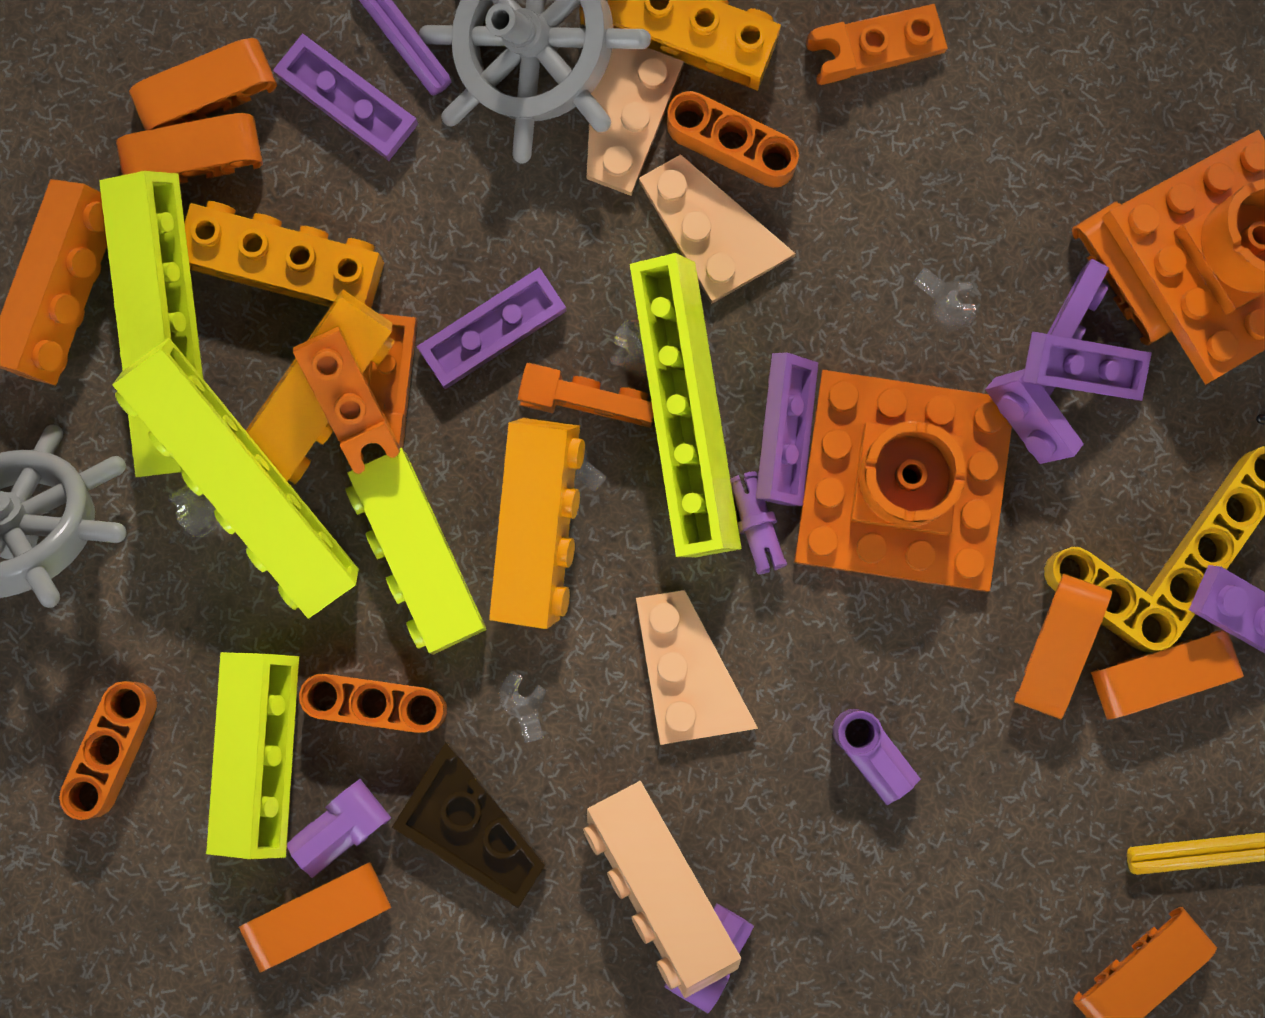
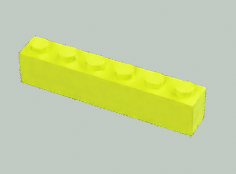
M140 171L99 180L122 370L127 369L169 337L203 378L179 174ZM128 414L135 476L144 477L182 472L183 469L171 455L165 457L155 448L148 435L150 430L139 416L131 417Z
M677 253L631 263L630 270L676 557L696 558L740 550L742 548L696 264L694 261Z
M169 337L120 373L112 384L117 390L115 397L120 406L131 417L139 416L149 428L150 432L148 435L155 448L165 457L171 455L183 469L181 474L187 486L196 495L201 496L204 494L216 508L214 515L219 524L229 534L237 533L247 545L246 553L251 562L261 572L268 570L278 582L279 594L290 608L294 610L299 608L309 619L356 585L359 568Z

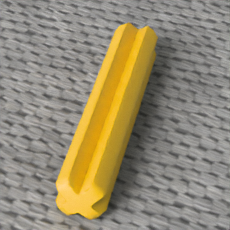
M1265 833L1130 847L1127 850L1128 867L1131 873L1141 875L1265 861Z

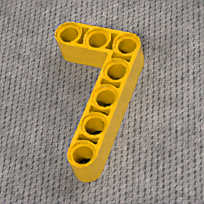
M1265 446L1244 454L1238 460L1146 592L1081 547H1070L1059 551L1047 560L1044 567V576L1047 584L1056 592L1061 580L1060 564L1064 558L1074 560L1080 568L1079 579L1103 588L1111 587L1119 593L1121 605L1115 613L1106 611L1101 623L1104 627L1140 651L1153 652L1170 648L1195 616L1193 612L1189 611V608L1208 565L1220 566L1227 570L1265 515V481L1261 480L1254 470L1257 458L1265 460ZM1230 497L1239 500L1243 505L1244 516L1240 522L1233 520L1228 515L1226 508ZM1202 537L1211 539L1216 546V556L1212 562L1205 560L1199 553L1198 544ZM1175 576L1183 578L1189 587V594L1184 602L1176 600L1171 594L1170 584ZM1147 616L1154 617L1161 626L1160 637L1155 643L1148 641L1142 632V623Z

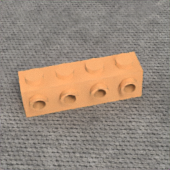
M639 781L587 808L588 826L583 828L587 841L596 855L604 852L613 868L607 872V875L619 898L623 899L628 896L637 914L632 916V921L645 944L653 941L662 959L656 963L667 986L671 990L678 986L683 997L687 998L736 971L739 968L741 956L642 782Z

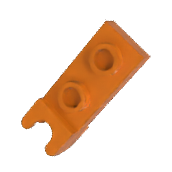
M935 4L848 24L839 22L818 27L809 33L806 40V47L809 51L829 50L835 56V59L826 61L822 65L821 71L816 77V82L819 85L945 53L948 49Z
M380 314L392 322V332L389 337L395 340L383 361L379 365L371 361L363 375L382 413L385 415L399 447L403 449L418 321L416 317Z
M335 327L293 347V354L340 442V447L353 472L360 474L364 471V456L361 450L369 443L381 445L387 456L391 458L398 456L400 453L398 441L385 415L382 413L340 327Z
M526 363L517 398L520 401V406L554 413L555 406L558 405L649 428L652 427L654 419L652 402L647 401L649 395L645 392L625 387L620 388L619 394L600 390L601 383L599 381L581 376H573L572 382L562 380L560 370Z

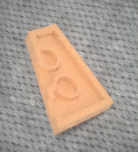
M650 48L612 49L606 71L599 84L591 93L610 117L611 126L605 132H597L589 124L588 180L632 196L683 69L684 61Z
M681 154L639 178V183L681 254L695 262L698 282L711 304L795 257L796 253Z
M685 590L636 598L660 745L758 729Z

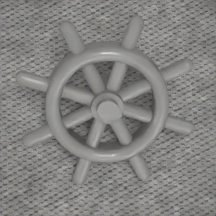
M460 0L453 25L423 26L419 30V36L425 44L452 45L454 63L458 75L466 87L442 112L441 118L443 123L450 127L457 125L479 103L490 110L515 119L512 156L516 162L521 164L528 162L532 155L535 121L559 117L577 107L594 130L597 132L607 131L611 126V119L591 93L599 84L606 71L612 49H645L651 43V35L645 29L613 28L612 14L607 0H555L546 10V0H526L525 8H521L516 0ZM581 4L586 28L557 27ZM480 46H506L507 49L486 69L484 68ZM559 47L583 48L573 70L558 54L557 50ZM520 63L517 97H512L501 92L496 86ZM541 63L558 85L543 94L537 95Z
M55 424L49 425L44 429L34 450H13L0 453V489L13 486L11 492L0 491V557L8 559L0 562V598L17 595L32 589L44 607H54L60 601V593L52 578L73 562L83 550L88 540L119 543L125 539L127 532L122 524L94 521L95 508L89 493L90 490L121 475L125 471L126 463L123 458L112 456L78 473L69 462L54 455L63 438V430ZM38 484L52 487L32 497ZM66 503L62 517L41 516ZM39 536H47L37 544Z

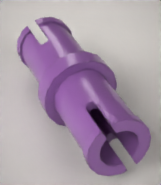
M752 471L744 473L748 494L744 492L739 475L731 478L730 482L734 503L741 520L738 522L739 533L746 535L756 565V572L759 575L770 572L765 552L769 553L774 570L785 567L787 561L784 559L773 526L777 522L773 511H768L765 501L756 499L758 475L757 472Z

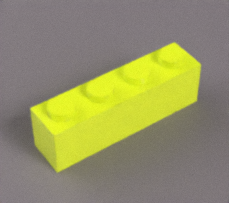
M400 448V453L394 458L386 454L365 464V469L360 474L354 473L353 470L347 472L352 486L345 488L347 496L357 515L366 513L373 529L365 533L367 540L377 559L386 557L393 573L386 577V581L397 604L405 601L413 619L406 622V625L416 647L420 649L426 646L428 652L434 655L487 630L406 452Z
M220 653L206 851L208 855L243 859L286 858L299 656Z

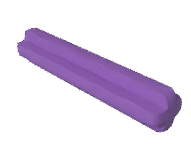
M359 0L428 92L435 96L446 90L452 83L449 74L392 0Z

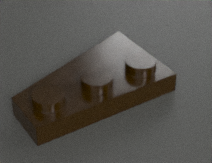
M445 742L392 828L516 908H519L546 863L451 745Z

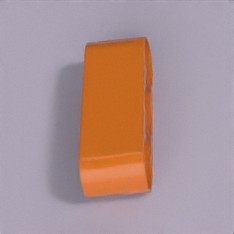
M247 38L235 41L143 79L132 86L129 93L144 130H151L206 119V114L223 108L225 112L251 101V95L266 89L268 93L273 92L277 87V83L259 40Z
M682 92L676 95L670 102L667 111V129L671 138L678 144L764 186L772 188L782 187L794 176L799 152L795 142L788 136L697 92ZM691 111L699 115L702 121L695 127L687 128L680 125L676 117L682 112ZM727 132H734L742 136L745 143L738 149H729L721 144L719 138ZM769 153H778L785 157L788 166L782 170H772L764 164L763 158Z
M247 113L227 114L124 135L116 140L122 175L140 171L178 173L179 182L182 184L188 182V177L206 174V179L233 174L235 173V168L253 165V169H258L263 165L255 119L253 115Z
M1113 202L1072 228V235L1075 240L1080 238L1091 256L1087 257L1088 261L1094 259L1109 267L1104 278H1106L1117 295L1113 298L1127 321L1132 318L1143 335L1140 341L1145 345H1150L1172 332L1102 219L1110 210L1121 205L1118 202Z
M1063 573L1026 666L1023 681L1019 691L1016 693L1015 703L1062 720L1106 613L1112 595L1111 590Z
M1224 630L1215 631L1202 638L1190 639L1172 645L1170 648L1137 656L1119 662L1115 666L1091 672L1107 720L1145 710L1237 680L1244 676L1230 635Z
M316 674L309 677L302 684L299 692V703L303 711L311 717L322 720L422 733L438 729L444 723L447 716V704L443 696L435 690L423 687L329 674ZM324 682L330 683L337 692V700L334 706L327 711L320 710L314 702L315 689ZM373 689L380 690L386 698L385 711L376 718L369 717L362 708L365 694ZM421 696L429 697L436 706L434 719L426 725L417 723L411 715L413 702Z
M131 681L117 682L104 693L61 787L59 795L60 806L65 814L71 818L85 820L101 817L113 807L156 711V695L144 683ZM129 690L134 691L140 700L139 710L131 718L124 715L120 706L121 698ZM108 736L114 738L119 746L118 757L111 764L104 761L100 755L101 743ZM86 783L92 784L98 792L97 804L91 810L85 808L79 798L80 789Z
M368 862L239 926V929L259 972H263L390 909L391 905L371 862Z
M1178 907L1169 913L1172 917L1158 930L1155 927L1151 928L1132 945L1134 949L1132 953L1121 962L1117 959L1094 978L1097 983L1083 995L1078 992L1074 996L1073 1002L1086 1018H1144L1212 958L1217 950L1216 945L1183 907Z

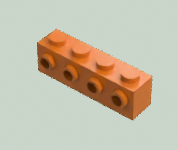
M50 179L0 314L1 369L27 379L57 385L60 374L67 365L68 352L76 330L84 319V308L92 286L100 275L101 262L107 248L100 191L82 183Z

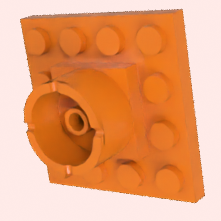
M1258 129L1117 206L1102 217L1205 385L1265 350V139Z
M822 370L794 563L990 592L1012 426L1000 413L989 394ZM903 469H910L915 472L917 476L915 484L907 483L902 475Z

